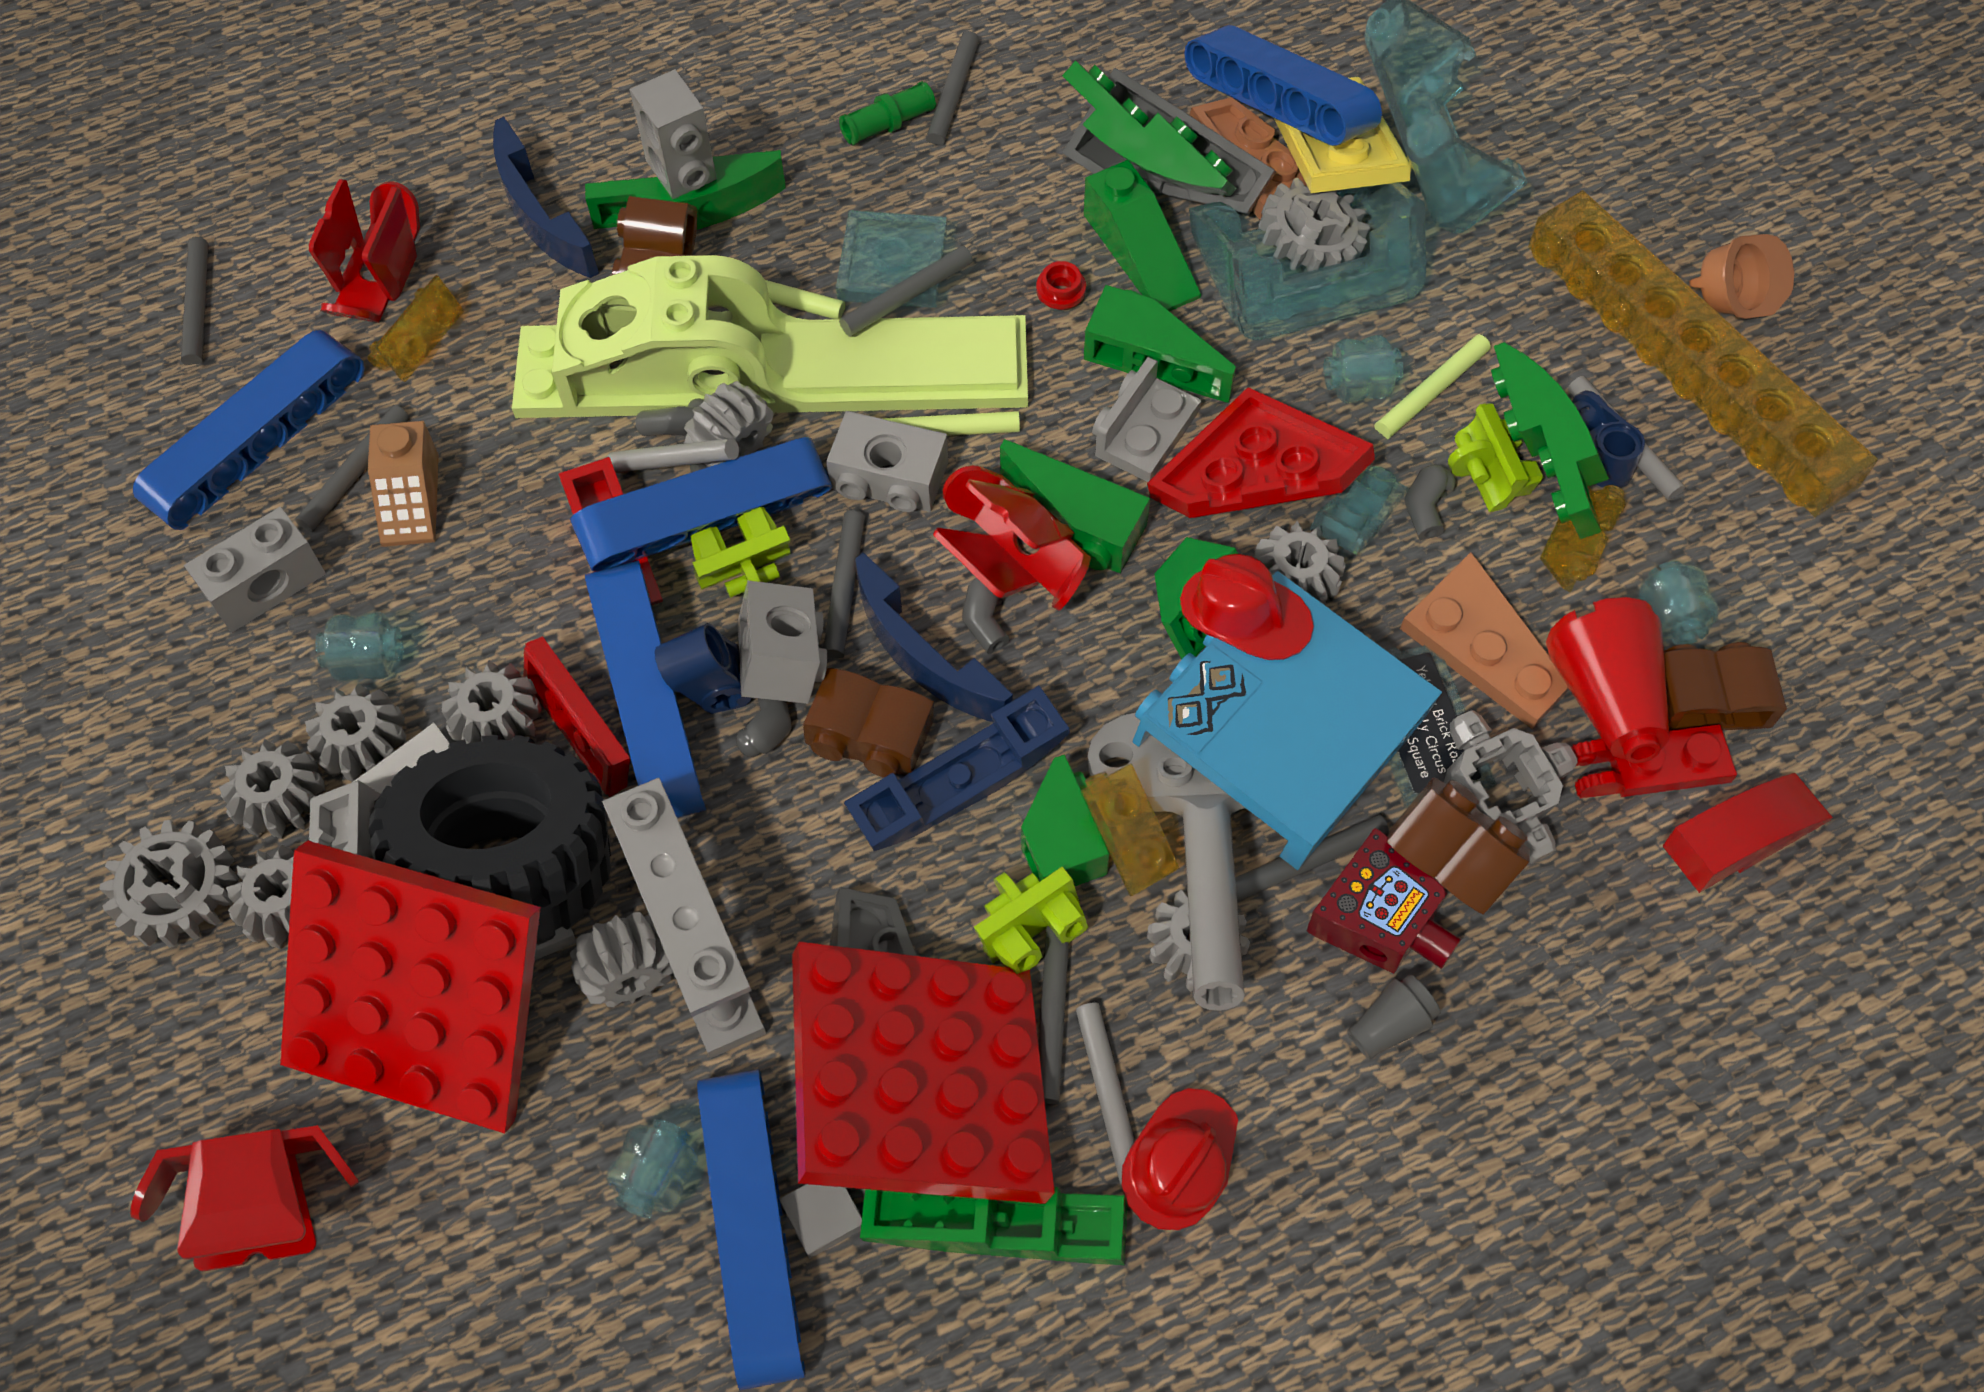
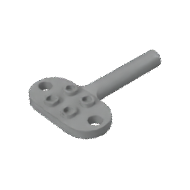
M1135 713L1121 715L1103 725L1091 740L1088 752V768L1093 787L1107 802L1122 809L1141 812L1166 811L1183 817L1194 999L1199 1006L1209 1010L1221 1011L1231 1009L1243 1001L1245 992L1230 815L1245 807L1152 735L1140 747L1135 745L1132 741L1140 720L1135 717ZM1114 757H1122L1130 761L1125 766L1117 768L1103 764L1106 760Z

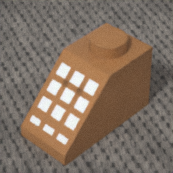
M424 421L370 425L368 474L382 547L433 543L436 541L439 454Z

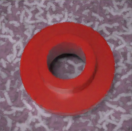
M1057 261L1047 265L1039 275L1036 282V293L1039 300L1050 308L1059 310L1069 309L1078 305L1085 297L1086 281L1074 264L1066 261ZM1056 286H1065V287H1067V288H1065V289H1058V288H1055V287H1056Z

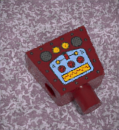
M1374 828L1314 909L1306 931L1318 939L1395 974L1411 950L1442 969L1462 940L1433 921L1447 892L1432 876L1418 869L1387 843L1388 837L1380 830Z

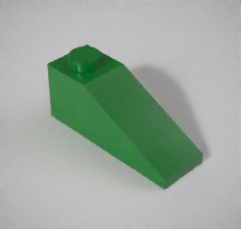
M1125 160L1085 177L1084 217L1141 295L1155 299L1169 312L1201 298L1200 290L1153 191L1131 162Z
M1105 285L1085 329L1084 360L1129 373L1131 370L1137 372L1147 357L1158 361L1157 379L1176 388L1229 403L1236 371L1234 364L1155 299L1140 295L1132 290H1122Z
M1004 439L1000 446V475H1003L1015 487L1031 491L1035 494L1034 498L1061 523L1071 528L1074 532L1071 539L1091 557L1090 568L1099 571L1108 568L1121 574L1147 526L1150 498Z

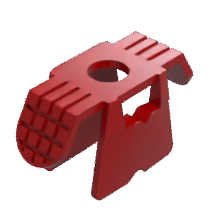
M339 179L326 203L325 214L323 218L318 220L309 242L310 254L324 272L334 290L340 292L335 304L322 303L320 311L334 316L379 323L388 301H395L401 295L417 258L414 241L420 229L418 202L414 194L406 186L398 182L388 181L377 186L370 195L371 224L363 239L347 180ZM351 245L354 251L342 275L340 266L345 259V250L349 249ZM364 264L376 281H367L361 277L360 271Z
M975 465L962 467L952 473L943 487V498L948 508L956 514L974 520L989 535L938 527L934 531L933 536L995 596L1004 598L1035 587L1040 583L1054 596L1052 607L1060 611L1073 596L1083 580L1091 559L1071 539L1074 534L1071 528L1061 523L1034 498L1035 494L1028 489L1015 487L1003 475ZM1017 536L1029 547L1040 549L1031 555L1025 553L1018 544Z
M318 1125L283 1131L271 1129L193 1142L192 1145L157 1150L135 1191L130 1215L141 1222L148 1220L162 1203L177 1173L188 1171L177 1251L183 1259H194L193 1264L195 1268L205 1272L242 1266L254 1254H263L271 1261L307 1254L314 1250L316 1239L296 1154L323 1150L351 1188L358 1184L359 1180Z

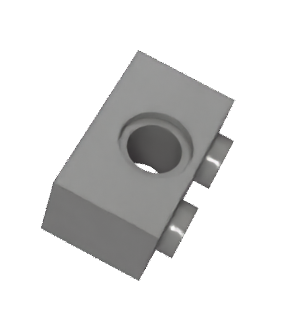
M846 411L826 461L828 476L833 485L832 489L837 490L839 494L851 500H862L867 497L884 501L894 509L902 512H912L915 509L931 512L949 462L947 434ZM883 466H893L890 468H880Z
M278 507L184 565L231 633L326 574L307 540L281 507Z
M747 580L737 622L741 697L808 704L814 682H822L824 680L827 667V650L818 646L823 632V613L815 611L813 588Z

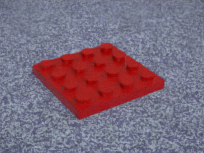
M307 840L294 850L280 1065L505 1134L513 1125L517 1114L541 907Z
M799 942L792 954L798 1184L1046 1204L1055 1191L1030 970L1016 974L1011 968Z

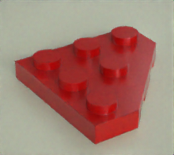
M1247 387L1147 482L1150 498L1189 518L1342 493L1375 460L1374 445Z

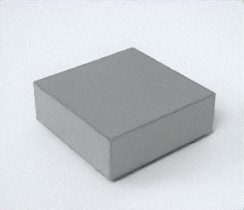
M806 1184L779 1199L809 1259L861 1231L862 1218L846 1187Z

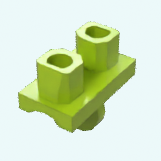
M1480 404L1476 408V416L1473 421L1454 436L1458 448L1448 458V465L1455 476H1471L1480 491L1488 511L1494 512L1505 509L1514 497L1530 495L1542 481L1543 475L1536 461L1519 459L1516 449L1521 445L1522 439L1516 442L1513 441L1505 419H1500L1494 404Z
M759 507L737 518L739 528L745 539L742 543L726 548L718 527H709L692 534L690 537L695 562L692 563L695 577L701 590L742 574V576L724 583L726 591L731 598L745 592L747 580L768 583L780 578L775 563L757 570L755 569L791 554L788 545L790 538L784 525L777 528L765 508Z
M1063 867L1040 882L1031 873L1016 884L1005 872H1002L993 878L1000 895L984 905L989 917L974 926L975 932L983 944L982 949L991 962L995 963L1000 959L1005 966L1011 968L1016 974L1030 970L1038 964L1042 954L1032 938L1048 926L1061 943L1071 942L1088 928L1085 915L1080 907L1073 879Z

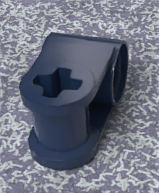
M1588 390L1582 391L1575 395L1572 402L1591 434L1609 478L1606 481L1597 483V485L1606 489L1625 487L1632 480L1645 446L1644 436L1638 428L1629 424L1612 410L1599 395Z
M706 623L656 647V664L666 684L673 691L682 693L700 705L706 712L714 714L746 706L751 701V697H741L738 644L731 642L720 634L712 624Z

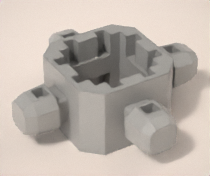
M1470 710L1457 716L1450 723V734L1458 750L1464 749V752L1447 769L1444 783L1447 784L1450 780L1459 782L1476 796L1479 801L1476 808L1481 813L1493 820L1502 816L1517 825L1528 838L1524 844L1530 849L1529 863L1538 862L1556 851L1555 839L1548 825L1541 824L1539 820L1559 804L1563 788L1560 779L1574 769L1578 763L1577 757L1570 745L1566 743L1556 742L1541 748L1532 734L1515 728L1490 738L1491 728L1480 714ZM1502 760L1506 768L1515 764L1519 771L1514 776L1522 790L1530 789L1533 794L1527 800L1529 805L1514 812L1509 810L1501 813L1498 806L1488 809L1485 803L1489 798L1480 781L1473 783L1471 779L1477 768L1491 761L1497 763Z

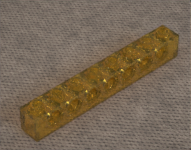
M1584 190L1538 217L1528 245L1537 263L1554 271L1566 283V287L1573 297L1579 300L1583 299L1600 315L1607 329L1622 335L1635 348L1642 362L1656 367L1671 382L1678 396L1685 400H1691L1707 415L1714 430L1720 434L1728 435L1745 451L1748 461L1755 468L1765 470L1783 487L1785 495L1793 504L1803 506L1816 518L1861 487L1878 461V458Z

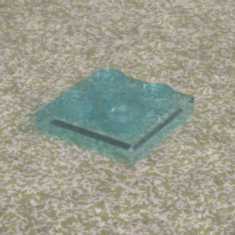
M849 210L836 283L837 299L867 303L944 256L947 236V217ZM940 283L903 305L937 308Z

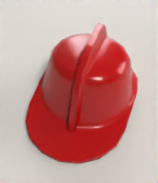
M1231 554L1224 555L1216 560L1208 559L1202 571L1194 574L1184 585L1180 597L1182 614L1192 627L1249 655L1265 660H1284L1299 654L1310 642L1314 625L1309 608L1300 596L1287 587L1275 582L1272 573L1267 567L1252 556Z
M1187 1088L1171 1094L1157 1107L1138 1138L1130 1147L1122 1165L1121 1186L1128 1206L1141 1221L1157 1229L1181 1230L1197 1224L1212 1209L1228 1184L1238 1125L1237 1114L1223 1098L1208 1090Z

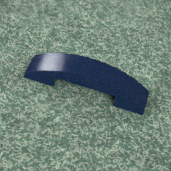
M505 117L495 120L493 131L495 160L508 202L520 226L542 251L561 265L589 278L598 275L599 272L590 242L569 211L553 219L548 217L526 184V182L534 179V175L524 145Z
M864 552L856 557L859 590L866 616L882 646L892 659L916 683L938 699L969 715L993 722L991 714L1012 702L1013 694L975 658L957 671L899 615L902 613L900 586Z
M1038 685L991 714L993 721L991 725L898 780L894 773H891L844 801L845 807L873 851L890 847L915 837L1000 790L1032 767L1068 736L1070 728L1042 688Z

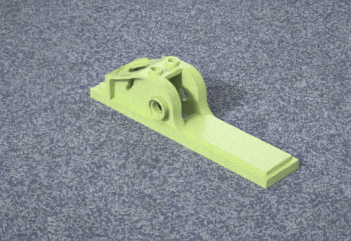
M717 255L656 256L630 265L627 271L592 283L586 280L560 289L557 325L521 326L512 411L515 418L637 416L643 410L678 406L687 407L693 399H704L705 394L712 395L720 384L725 383L729 385L735 381H739L745 387L749 386L767 402V406L774 413L1028 407L1025 315L880 318L854 335L848 336L841 328L839 319L807 320L792 317L780 311L771 302L768 287L762 275L756 269L740 260ZM722 306L729 311L715 312L708 310V307ZM624 359L618 367L610 369V363ZM719 370L725 373L719 375H712L705 373L704 371Z

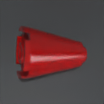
M1630 597L1606 598L1593 602L1595 611L1577 618L1575 610L1568 613L1550 629L1546 645L1551 662L1613 756L1632 763L1646 762L1655 758L1669 741L1663 631L1660 618L1654 613L1652 605L1648 602Z

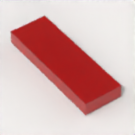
M542 636L525 643L523 677L527 676L528 679L532 680L537 690L536 697L579 758L587 766L589 772L596 777L603 792L612 797L627 787L630 764L629 755Z

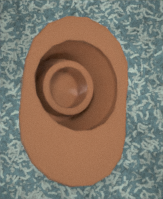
M1769 234L1739 236L1733 239L1731 243L1717 247L1707 253L1703 260L1701 276L1690 280V287L1702 290L1705 303L1712 311L1735 315L1742 319L1771 316L1777 312L1792 293L1794 285L1792 256L1786 244L1777 236Z

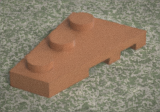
M1233 97L1191 108V117L1276 171L1252 209L1259 220H1261V212L1269 194L1274 195L1279 184L1282 183L1290 188L1293 179L1299 178L1307 186L1290 150L1274 138L1275 129ZM1338 190L1336 194L1342 195L1343 190Z
M1471 552L1404 618L1400 627L1403 632L1531 729L1546 716L1569 689L1551 662L1549 655Z

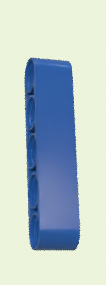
M1224 26L1189 41L1185 46L1184 55L1187 68L1198 81L1328 145L1337 146L1377 128L1381 122L1382 108L1380 101L1374 91L1367 86L1236 26Z
M316 330L310 332L144 468L134 482V497L175 530L187 528L189 525L186 522L196 513L201 516L229 492L226 488L235 480L242 481L269 458L266 455L276 446L281 448L308 425L305 422L315 413L320 415L345 394L346 391L343 389L353 380L358 383L364 374V361L326 331Z
M803 437L592 504L576 512L570 518V522L591 571L596 572L691 542L690 536L709 527H718L719 532L739 526L738 517L759 507H764L769 515L802 504L803 500L811 495L817 498L823 496L832 489L833 485L812 438Z
M639 560L585 574L586 585L638 786L660 778L677 818L706 811L675 691L666 684L656 664L655 649L662 642Z
M760 1069L698 1080L697 1087L731 1353L738 1389L741 1391L805 1378L804 1361L801 1362L798 1343H801L795 1296L791 1295L789 1278H792L786 1234L782 1232L780 1216L783 1213L779 1200L777 1172L773 1170L771 1155L774 1152L768 1111L765 1112L762 1095H765Z

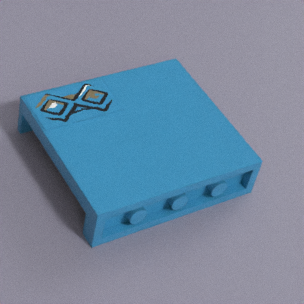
M1276 571L1272 576L1273 580L1300 596L1311 611L1314 627L1310 642L1299 654L1284 660H1265L1249 655L1217 638L1206 635L1203 641V645L1206 648L1197 657L1188 653L1178 663L1169 678L1173 683L1162 694L1157 689L1153 690L1139 706L1135 717L1140 720L1132 742L1140 747L1150 735L1155 737L1288 840L1279 857L1296 870H1299L1424 721L1442 691L1286 576Z

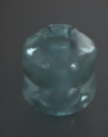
M1373 335L1363 340L1342 339L1334 344L1331 358L1325 357L1324 377L1331 375V378L1325 379L1326 387L1328 390L1335 389L1337 397L1344 403H1353L1364 398H1387L1393 393L1395 381H1401L1403 378V361L1395 363V360L1402 358L1401 352L1398 348L1392 350L1389 340L1383 335Z
M1670 561L1659 565L1661 571L1656 567L1652 569L1648 574V578L1639 587L1638 599L1645 600L1652 605L1654 613L1660 618L1663 641H1673L1674 644L1681 645L1697 642L1696 635H1698L1699 639H1703L1709 633V628L1717 621L1719 615V606L1709 593V584L1705 573L1697 566L1683 565L1679 561Z
M375 611L359 616L349 614L334 615L328 619L324 633L319 632L316 636V653H325V655L317 656L318 663L322 668L327 666L330 675L338 682H350L362 677L372 680L387 678L393 672L394 661L400 662L403 659V641L396 642V639L402 638L401 630L398 626L392 628L388 617L382 612Z
M660 1119L653 1121V1127L647 1125L631 1127L626 1133L622 1153L613 1161L607 1172V1184L619 1194L618 1197H615L614 1202L619 1207H624V1210L651 1219L653 1210L663 1213L675 1210L680 1202L684 1183L691 1177L698 1163L696 1151L686 1143L689 1141L690 1135L686 1131L681 1130L680 1127Z

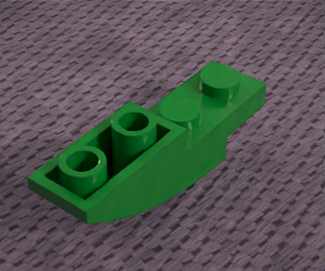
M1075 60L1062 75L1096 109L1082 125L1100 141L1135 166L1170 183L1204 193L1231 196L1237 189L1227 179L1233 170L1212 150L1204 157L1192 145L1198 136L1178 116L1170 123L1157 113L1144 126L1150 119L1149 116L1130 98L1121 104L1110 93L1116 84L1095 64L1088 71Z
M781 150L713 156L717 179L675 199H672L658 177L585 184V198L593 228L617 227L619 211L622 207L627 206L629 196L688 203L697 207L696 230L731 219L757 207L786 189Z
M1505 342L1495 345L1494 348L1500 366L1491 369V373L1500 398L1503 399L1509 396L1512 409L1504 412V417L1513 441L1516 442L1523 439L1531 456H1540L1548 479L1557 476L1561 490L1552 492L1551 495L1561 523L1572 521L1580 539L1601 533L1588 486L1606 481L1609 478L1591 434L1579 411L1562 387L1536 362Z

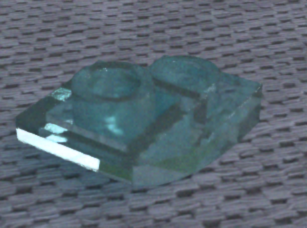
M1368 466L1342 493H1338L1334 499L1317 512L1310 530H1314L1320 525L1324 538L1328 540L1337 539V545L1357 555L1384 526L1409 488L1397 482L1395 475L1379 466Z

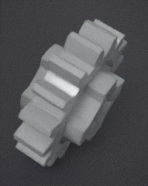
M1294 178L1290 188L1281 183L1277 186L1274 195L1269 194L1261 212L1262 217L1258 224V229L1266 231L1262 240L1264 245H1275L1277 247L1273 255L1276 260L1284 257L1291 259V270L1295 271L1301 264L1307 266L1310 276L1315 277L1319 268H1323L1329 276H1334L1338 267L1346 271L1349 270L1354 260L1359 259L1367 243L1365 238L1370 230V225L1361 222L1366 213L1365 210L1351 208L1354 200L1351 194L1341 198L1336 194L1338 190L1310 193L1308 187L1299 178Z
M164 820L161 833L153 835L149 829L143 827L140 829L141 842L136 846L125 841L119 844V847L125 854L122 861L113 860L106 862L105 867L115 877L113 880L100 884L99 889L110 899L102 907L116 921L114 925L130 938L134 935L145 946L150 947L159 937L169 948L175 947L178 941V934L186 932L195 941L200 938L198 925L205 920L213 925H217L220 922V919L214 912L217 905L227 906L233 903L228 898V893L224 887L238 883V876L229 867L235 859L227 848L222 845L223 843L213 831L209 829L202 832L193 821H188L180 831L171 820ZM162 875L168 881L172 879L180 887L175 889L170 884L165 885L158 877Z

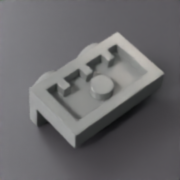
M1147 357L1137 372L1131 370L1126 375L1121 384L1117 401L1112 408L1106 406L1101 410L1092 430V434L1096 436V457L1147 482L1156 475L1201 407V399L1157 379L1158 361Z

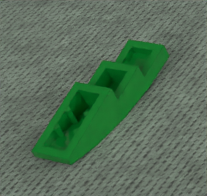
M1054 1187L1055 1193L1046 1204L865 1189L860 1239L866 1242L934 1251L1125 1266L1128 1204L1124 1195L1061 1193L1058 1187Z

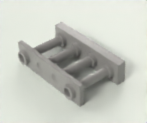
M660 778L603 800L605 810L709 1058L711 1059L765 1035V1029L749 994L751 991L750 985Z

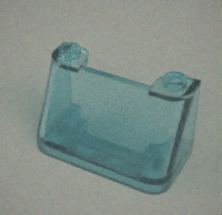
M1387 0L1372 13L1367 21L1365 30L1366 46L1432 221L1438 227L1453 234L1463 233L1528 182L1521 165L1508 157L1500 162L1458 137L1446 104L1464 89L1462 81L1458 80L1457 76L1463 59L1470 61L1476 56L1470 38L1410 0Z
M1400 182L1338 190L1336 194L1341 198L1350 194L1354 197L1351 204L1352 209L1359 208L1365 210L1366 213L1361 222L1370 225V230L1365 238L1367 243L1358 259L1312 271H1307V266L1301 264L1298 269L1293 271L1290 269L1291 259L1288 257L1277 259L1273 256L1277 247L1275 245H1264L1262 242L1266 231L1257 228L1242 232L1238 213L1226 203L1212 202L1189 208L1193 239L1232 323L1245 338L1264 340L1401 304L1413 299L1421 291L1426 278L1425 203Z

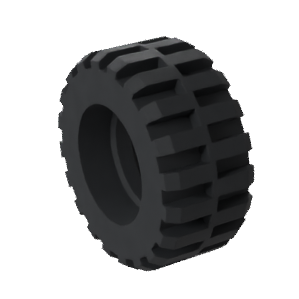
M499 735L482 736V741L466 744L465 739L449 743L447 750L439 753L432 750L420 756L416 762L417 765L413 768L405 766L394 776L391 781L392 787L386 786L374 805L375 810L370 816L368 827L373 859L541 907L537 945L553 939L557 929L563 927L568 930L580 921L584 916L583 908L590 910L603 893L602 887L609 880L611 850L601 786L596 777L588 771L585 764L571 753L565 756V751L559 746L546 741L542 745H537L530 737L515 735L513 740H501ZM520 837L516 841L493 848L464 849L471 844L486 839Z

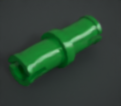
M923 81L891 96L888 93H883L875 97L873 104L847 115H841L839 118L841 132L845 140L852 145H856L859 141L885 130H888L889 133L895 132L901 128L903 122L926 112L934 111L936 108L935 96L928 83H923Z

